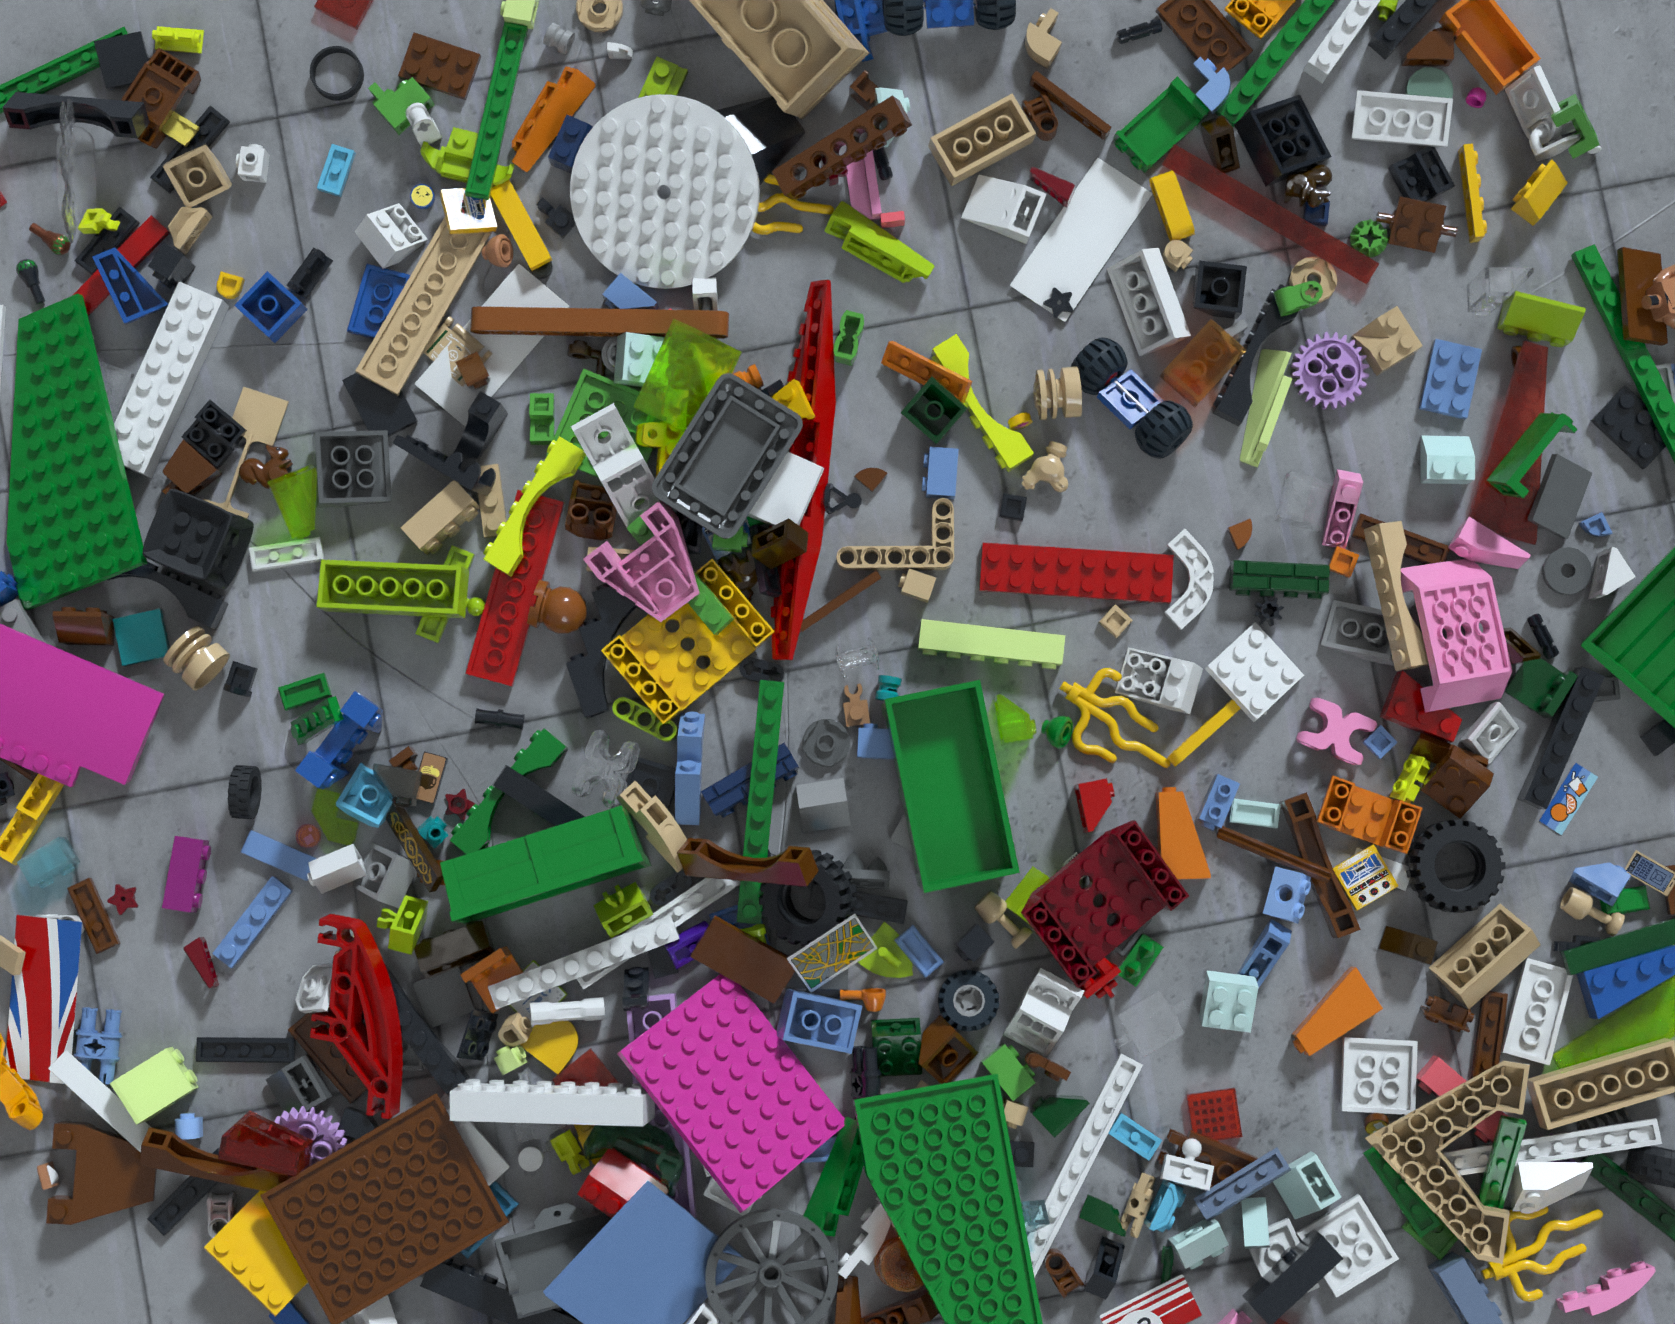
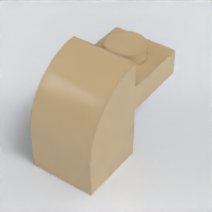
M1050 8L1047 14L1042 13L1036 26L1031 22L1029 23L1025 36V48L1028 55L1047 69L1060 51L1062 44L1061 41L1048 34L1056 23L1059 14L1052 8Z

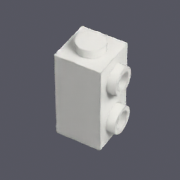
M354 844L308 862L310 873H307L309 882L312 887L316 886L321 894L367 875L362 856Z

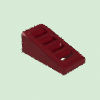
M1031 167L1029 179L1068 208L1075 192V184L1038 168Z
M199 937L183 948L207 987L215 988L219 985L208 945L204 937Z

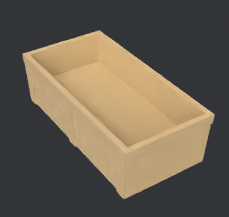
M689 0L721 36L723 43L734 51L775 98L777 105L783 112L797 116L800 119H804L869 54L823 0Z

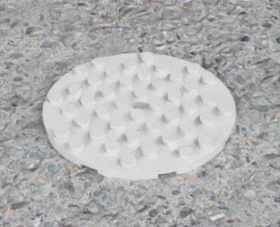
M661 94L644 96L623 103L611 110L587 134L579 148L572 168L570 181L571 208L576 226L585 244L592 254L616 275L622 273L633 283L646 287L664 289L692 285V279L694 278L707 279L717 274L744 247L754 227L759 207V178L752 153L746 141L722 114L699 101L687 97ZM663 185L668 186L671 190V194L667 199H662L658 193L659 188Z

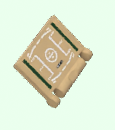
M450 316L435 332L423 353L432 361H435L442 351L448 347L451 376L463 387L466 383L455 362L476 351L479 355L485 346L459 323L450 330L448 327L454 321ZM489 350L483 355V357L479 355L483 364L493 354Z

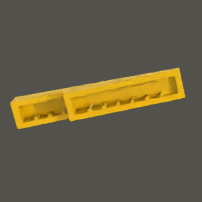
M41 774L36 776L17 805V812L0 836L1 858L15 866L18 864L64 784Z

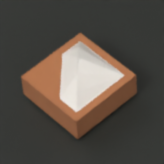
M53 1161L37 1166L43 1190L59 1185V1177L55 1171Z

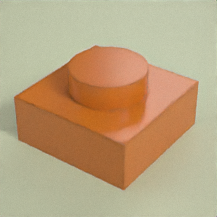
M1336 546L1329 562L1330 571L1350 578L1359 554Z

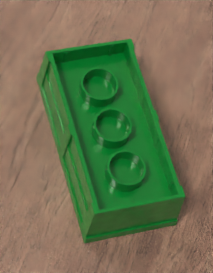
M980 680L884 699V702L881 704V710L886 720L893 751V760L899 784L898 793L900 801L903 803L917 872L915 874L917 886L923 890V893L1020 873Z
M622 805L440 862L451 908L449 912L451 921L464 924L652 866L649 857L643 849L633 818Z

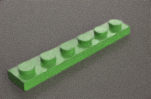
M640 516L627 527V530L640 545L654 536ZM694 571L700 593L687 603L714 635H718L734 618Z

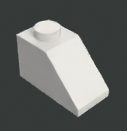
M716 277L692 279L694 310L719 311Z

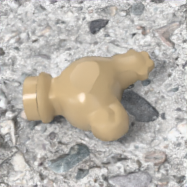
M1050 441L1048 447H1046L1048 455L1039 457L1034 461L1031 470L1027 471L1025 476H1022V486L1026 490L1034 489L1039 481L1050 483L1057 492L1066 491L1068 479L1064 476V466L1060 459L1067 456V447Z

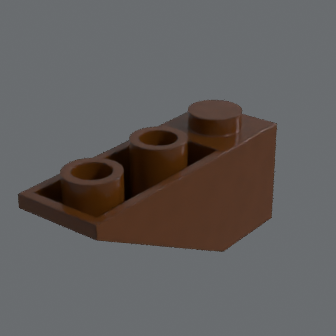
M477 351L455 362L468 388L474 387L477 390L488 384L487 379L490 376Z
M924 1290L863 1316L860 1320L862 1324H922L931 1321L939 1312L927 1290Z

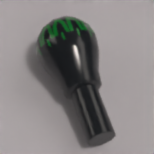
M30 259L19 261L16 266L18 276L30 288L36 304L44 303L45 298L39 286L37 264Z

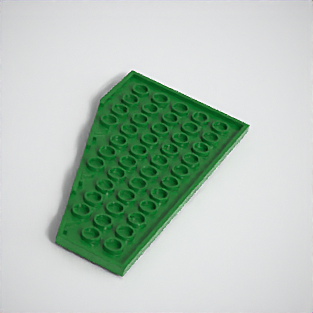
M78 293L18 319L7 547L15 581L18 583L16 586L19 599L23 608L27 611L148 564L147 558L142 554L143 542L83 295Z
M998 1074L854 1099L853 1104L865 1174L944 1324H1043Z

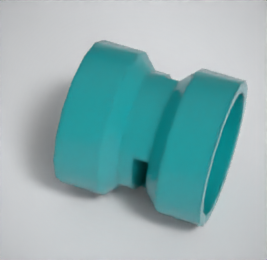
M879 675L877 682L879 690L876 691L875 699L884 701V699L899 696L897 692L901 686L902 679Z

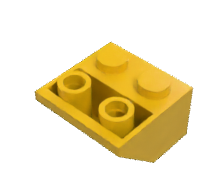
M1552 159L1546 165L1541 164L1528 178L1524 187L1512 199L1516 203L1512 206L1511 210L1532 226L1542 218L1568 184L1556 162Z

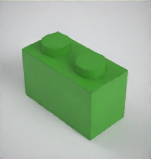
M1002 1043L981 1062L991 1075L998 1074L1000 1086L1011 1100L1014 1101L1036 1083L1032 1079L1035 1073L1027 1064L1024 1066L1020 1064L1017 1060L1020 1055L1012 1045L1007 1047Z

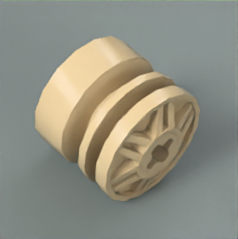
M1078 367L1061 368L1059 379H1055L1053 369H1048L1047 380H1045L1042 369L1036 370L1033 394L1039 419H1047V409L1050 410L1051 418L1056 419L1058 408H1062L1065 418L1081 417L1082 390Z
M195 626L185 632L170 647L163 659L168 667H172L174 673L183 672L182 680L195 691L203 688L213 680L230 658V654L219 643L210 645L212 637L209 634H205V630L201 626Z

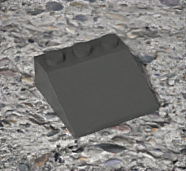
M388 430L314 432L312 443L316 508L392 502Z

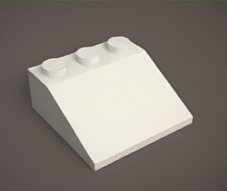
M788 452L748 517L772 526L788 518L797 525H800L824 468Z

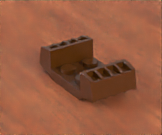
M158 48L151 59L144 64L121 101L144 102L150 124L139 136L138 140L155 149L165 139L166 135L162 132V129L185 93L188 91L194 94L201 82L199 71L161 48Z

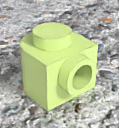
M521 1045L512 1049L510 1046H505L496 1051L498 1056L494 1058L502 1076L527 1063L526 1052Z

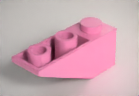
M1337 469L1330 495L1322 545L1338 546L1346 549L1363 486L1361 474Z

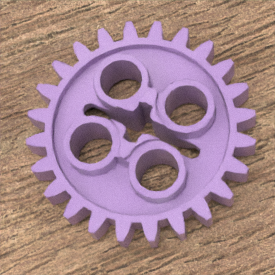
M1325 332L1321 339L1316 334L1313 337L1314 342L1308 338L1305 341L1307 347L1301 345L1298 348L1301 354L1293 356L1298 361L1291 364V368L1297 370L1291 374V377L1298 378L1293 387L1301 386L1302 389L1298 392V395L1306 393L1305 402L1312 398L1314 400L1313 407L1321 402L1323 410L1327 408L1328 404L1331 405L1332 410L1337 408L1338 403L1343 408L1346 406V400L1350 403L1355 401L1353 394L1359 397L1362 394L1359 388H1365L1367 385L1362 381V379L1369 377V374L1363 372L1369 368V365L1362 364L1367 355L1359 356L1358 353L1362 347L1355 349L1353 347L1355 340L1347 343V335L1338 339V333L1335 332L1332 338H1330L1328 332ZM1327 350H1334L1337 353V359H1330L1327 355ZM1313 363L1317 365L1318 373H1311L1308 369V364ZM1332 367L1334 372L1327 374L1326 370ZM1343 368L1349 369L1352 377L1349 379L1345 378L1341 370ZM1323 382L1330 383L1333 391L1326 392L1322 387Z
M304 1106L301 1107L299 1112L293 1107L290 1113L283 1111L281 1117L277 1116L268 1130L269 1133L266 1139L269 1141L266 1147L271 1149L270 1153L295 1157L293 1175L295 1172L300 1173L346 1145L347 1139L342 1138L345 1131L337 1130L340 1123L332 1124L333 1116L323 1117V1110L319 1114H315L314 1107L311 1108L310 1112H306Z

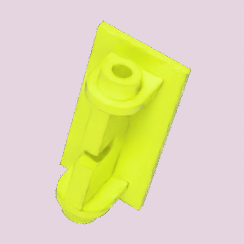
M157 26V30L152 31V39L155 40V50L161 48L164 51L202 54L204 30Z
M1410 754L1403 764V770L1398 780L1394 783L1389 797L1410 804L1411 802L1414 803L1420 787L1415 785L1414 782L1416 780L1423 783L1430 770V762L1425 760L1424 757Z

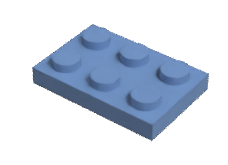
M1435 339L1432 345L1419 409L1467 419L1482 349Z

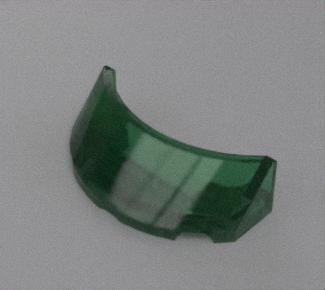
M648 1123L644 1126L595 1125L583 1144L585 1159L590 1161L601 1158L608 1149L614 1148L627 1158L638 1161L652 1169L661 1178V1182L666 1185L669 1195H675L684 1161L682 1154L679 1153L675 1146V1142L667 1133L657 1126H652Z

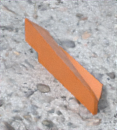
M565 66L557 84L547 81L512 140V148L516 151L512 163L523 171L528 172L558 135L566 115L573 116L595 88L596 84L578 69Z

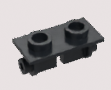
M313 248L286 286L306 299L333 260L327 257L321 250Z

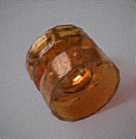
M894 1237L886 1240L874 1259L876 1275L882 1283L897 1291L911 1292L918 1290L924 1284L900 1238ZM900 1257L906 1262L905 1265L901 1266V1270L900 1267L896 1266V1262L900 1261Z

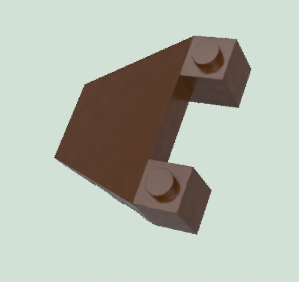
M61 1121L54 1124L52 1149L77 1150L73 1196L56 1195L48 1198L46 1224L72 1225L154 1201L157 1169L140 1166L141 1153L125 1138L117 1136L110 1131L97 1128L88 1122Z

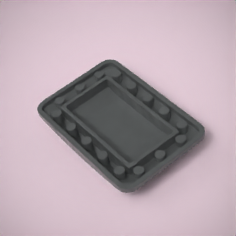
M731 373L721 375L652 484L654 496L723 539L734 537L799 435L803 426L802 419L796 412Z

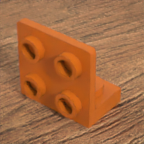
M505 946L499 948L460 975L465 983L472 982L489 1011L495 1013L499 1009L496 1010L488 986L524 972L508 947Z

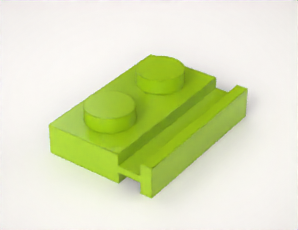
M656 56L638 98L659 94L678 96L687 77L688 69H683L672 62Z

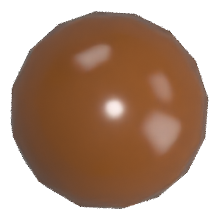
M539 580L533 594L538 596L535 607L530 606L527 624L538 628L540 623L543 622L547 629L557 634H569L578 630L587 617V607L584 598L579 592L570 587L560 586L551 589L549 581Z

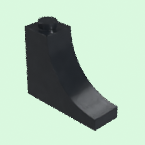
M482 391L478 393L468 409V421L454 453H462V464L470 458H476L478 463L508 415L500 402Z

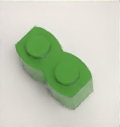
M846 310L842 315L840 334L834 344L835 362L850 366L855 362L858 355V342L864 331L863 314Z

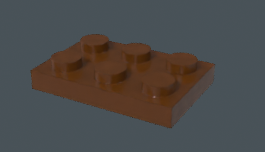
M413 32L398 77L402 80H409L413 77L421 86L466 100L480 63L481 55Z

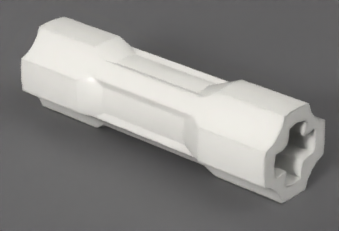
M603 997L560 1003L535 1002L530 1003L529 1007L531 1025L570 1020H604L605 1017Z

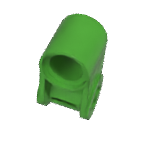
M1308 281L1275 291L1274 297L1280 315H1290L1316 305L1322 296L1323 289L1318 282ZM1307 290L1310 293H1315L1313 298L1310 295H1306Z

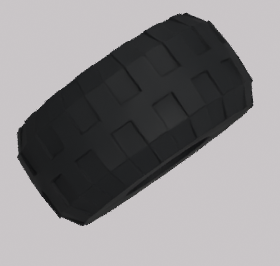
M1656 1146L1629 1149L1626 1163V1171L1629 1178L1675 1188V1150Z

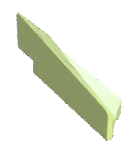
M1262 349L1260 352L1252 393L1253 402L1249 409L1240 454L1241 462L1257 468L1263 452L1267 449L1292 378L1283 375L1292 354L1290 352Z

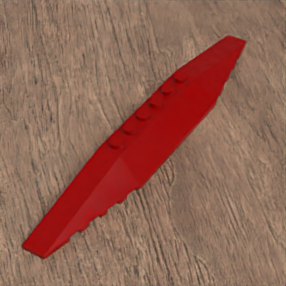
M828 279L810 283L804 312H807L805 323H801L798 333L802 336L799 348H795L793 357H796L794 369L789 371L787 382H791L793 379L800 382L815 414L813 419L802 418V429L788 452L823 467L824 471L799 525L808 532L807 552L777 566L782 595L774 598V606L771 607V618H774L775 629H773L775 632L772 634L773 660H793L822 545L825 517L824 495L829 477L836 407L831 280Z

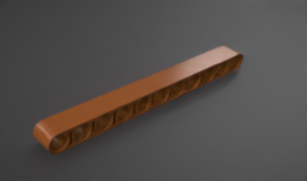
M484 306L471 308L470 332L475 334L617 337L625 332L665 338L724 339L728 338L729 313L725 311ZM664 334H665V335L673 334V336L667 337V336H664Z

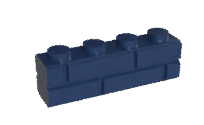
M785 742L778 746L775 782L782 778L785 782L797 775L795 770L799 769ZM752 762L701 791L715 817L721 815L722 818H725L735 812L734 806L742 803L743 806L748 804Z

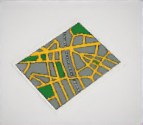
M853 914L788 957L787 960L812 993L878 948L856 914Z

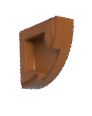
M1251 519L1227 528L1236 550L1242 548L1251 537Z

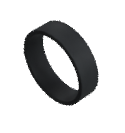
M330 46L322 49L313 58L310 65V78L322 96L330 100L341 101L351 98L359 91L364 80V70L358 57L351 50L342 46ZM333 53H344L353 57L359 67L356 83L349 90L339 94L323 91L317 86L315 80L318 64L323 58Z

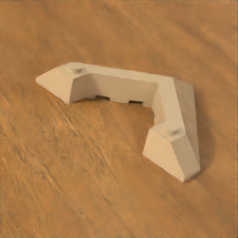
M1502 1061L1365 1137L1478 1260L1503 1264L1510 1215L1509 1210L1484 1206L1442 1149L1497 1110L1523 1115L1530 1067L1528 1064Z

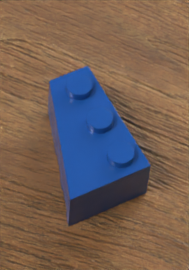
M115 247L92 257L124 324L127 325L168 307V303Z

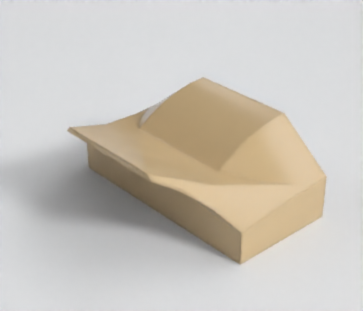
M181 207L168 225L175 248L184 255L188 253L212 219L211 214L202 207Z

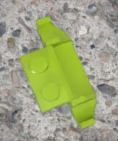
M453 127L447 147L442 146L441 150L431 147L428 142L423 141L420 153L427 164L441 174V177L467 183L479 133ZM510 163L509 166L497 165L493 185H499L508 181L511 178L515 164Z

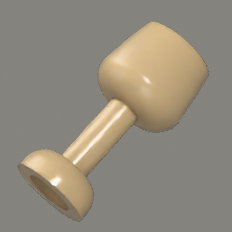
M1573 887L1567 890L1560 903V908L1577 920L1589 915L1604 923L1605 930L1609 935L1614 936L1618 933L1625 919L1623 914L1613 913L1610 916L1592 906L1593 897L1589 893Z
M989 891L974 906L984 922L991 924L997 920L1013 936L1011 944L1015 949L1023 944L1032 934L1029 928L1019 929L1004 914L1007 909V903L992 891Z

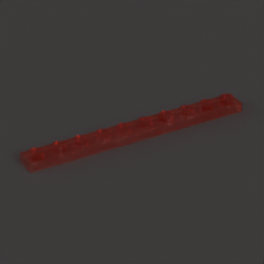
M1175 144L1162 164L1169 170H1173L1181 177L1366 285L1379 266V263Z

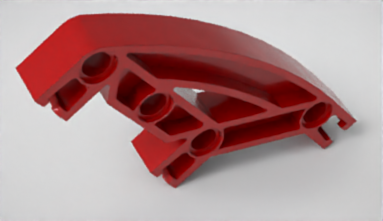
M329 914L319 919V926L328 925L337 928V933L333 934V931L319 933L317 943L341 947L342 950L333 956L330 1009L326 1012H315L311 1018V1021L320 1020L330 1024V1027L326 1028V1025H320L317 1028H311L310 1038L333 1042L368 1089L366 1115L373 1116L379 1111L385 1110V1112L381 1113V1118L390 1119L400 1112L403 1071L400 1020L392 984L381 953L366 923L356 918ZM350 930L353 931L354 937L351 936ZM346 977L349 979L350 985L347 983ZM362 1009L364 1013L366 1028L362 1024ZM382 1098L385 1099V1105H382Z

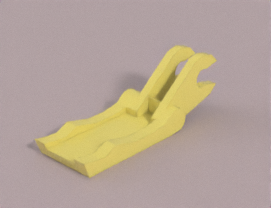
M174 111L164 125L162 132L187 147L200 128Z

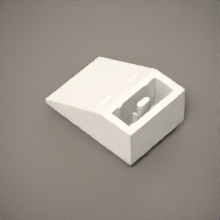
M978 175L961 219L1027 244L1045 201L1046 193L1026 185Z
M1128 647L1121 670L1122 679L1118 682L1115 693L1169 710L1190 714L1203 668L1194 662Z

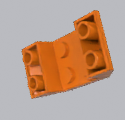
M1332 775L1316 822L1365 842L1408 854L1422 808L1357 787L1355 783Z

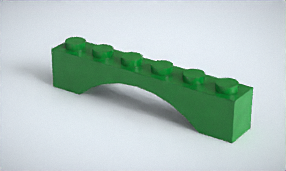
M545 728L542 731L537 730L529 739L531 744L526 750L522 748L513 759L516 762L511 768L526 776L537 770L553 767L568 747ZM492 785L488 787L482 795L484 800L479 806L477 804L473 805L466 814L468 819L463 824L458 823L451 831L453 836L450 841L465 854L484 849L491 841L493 817L505 793Z

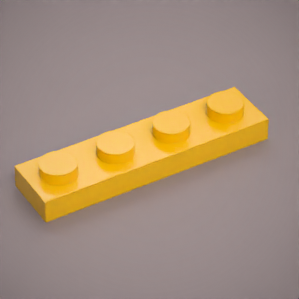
M1473 143L1463 144L1458 150L1469 243L1479 242L1487 233V223L1482 218L1484 200L1479 195L1481 177L1476 171L1478 153L1474 151Z

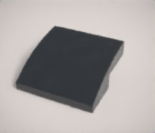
M1432 146L1417 151L1410 157L1388 167L1398 189L1405 198L1426 202L1455 187L1437 150Z

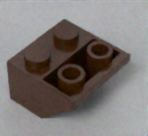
M61 607V611H53L52 616L59 643L65 645L114 646L113 619L115 617L108 615L107 611L91 607L85 608V612L83 610H76L74 607Z

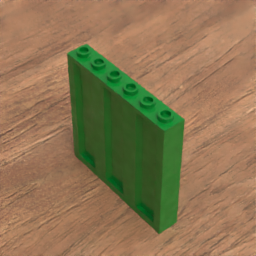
M1675 546L1581 642V646L1674 728Z

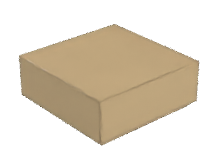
M1115 604L1098 623L1117 638L1133 620Z

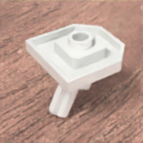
M333 963L313 965L302 977L295 999L299 1011L314 1013L326 1012L328 1010Z

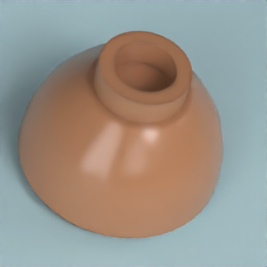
M496 235L482 248V256L493 265L506 268L513 259L512 244L506 235Z

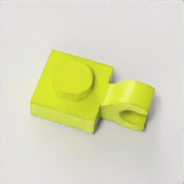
M103 208L87 209L77 229L83 234H99L103 228L116 231L120 222L111 220L112 215Z
M570 1129L550 1140L561 1162L567 1161L570 1172L573 1175L581 1172L578 1164L582 1170L590 1166L588 1159L578 1154L582 1150Z

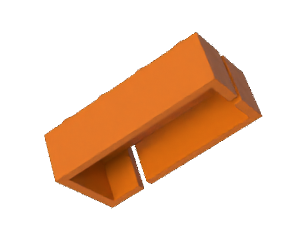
M1461 0L1446 11L1438 22L1446 31H1454V36L1457 38L1454 43L1496 95L1532 69L1541 59L1495 0Z

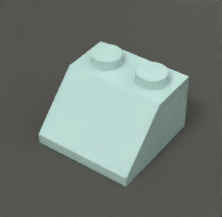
M1420 436V483L1469 484L1475 480V454L1468 436Z
M1214 1218L1208 1222L1206 1219H1203L1168 1239L1185 1269L1188 1267L1194 1269L1204 1263V1258L1210 1255L1216 1257L1225 1251L1224 1247L1229 1245L1220 1224Z

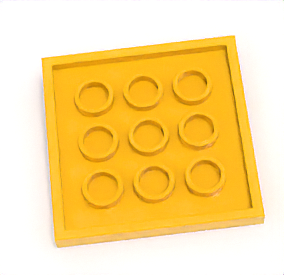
M260 1190L204 1246V1249L276 1317L308 1281L260 1196L266 1191Z

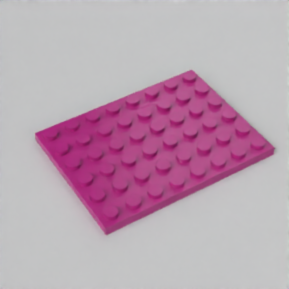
M722 974L711 980L617 1053L740 1213L746 1210L845 1126V1118L784 1040L777 1036V1031L741 985Z

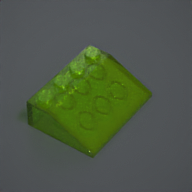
M673 318L633 407L645 415L685 432L718 378L723 374L733 373L742 352Z

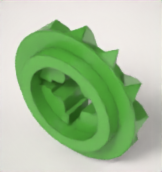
M1372 219L1360 221L1354 226L1350 234L1352 248L1363 257H1375L1381 254L1389 240L1387 229H1384L1381 222L1372 221ZM1369 230L1371 235L1377 238L1371 242L1370 246L1368 240L1363 237L1368 234Z

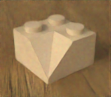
M207 145L186 152L166 162L163 166L185 207L188 208L232 186L221 163Z
M1398 306L1376 318L1351 336L1355 340L1357 347H1362L1361 353L1367 355L1365 359L1376 376L1416 353L1423 346Z

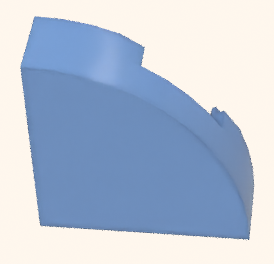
M1602 512L1579 523L1580 527L1592 536L1604 537L1613 534Z

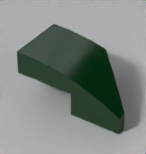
M1087 1195L1079 1218L1117 1235L1126 1236V1231L1122 1228L1118 1217L1120 1216L1118 1209L1113 1208L1112 1204L1099 1198Z

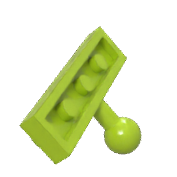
M451 545L444 565L463 566L469 570L475 554ZM479 597L467 598V611L473 616L482 615L485 606L484 600ZM422 616L415 634L439 643L449 618Z

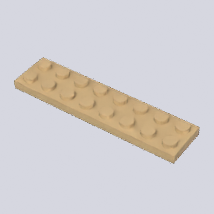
M444 217L355 370L356 373L397 396L400 394L492 232L449 234L446 218Z

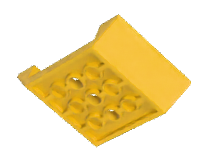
M713 559L709 560L696 573L734 618L718 635H714L692 607L686 603L662 622L648 614L624 635L617 636L601 650L663 725L684 711L738 666L741 661L756 651L775 632ZM669 620H676L679 623V629L676 632L666 630L665 625ZM691 638L695 642L694 648L689 651L684 650L681 647L683 639ZM701 656L708 657L710 660V665L706 669H701L696 664L697 659Z

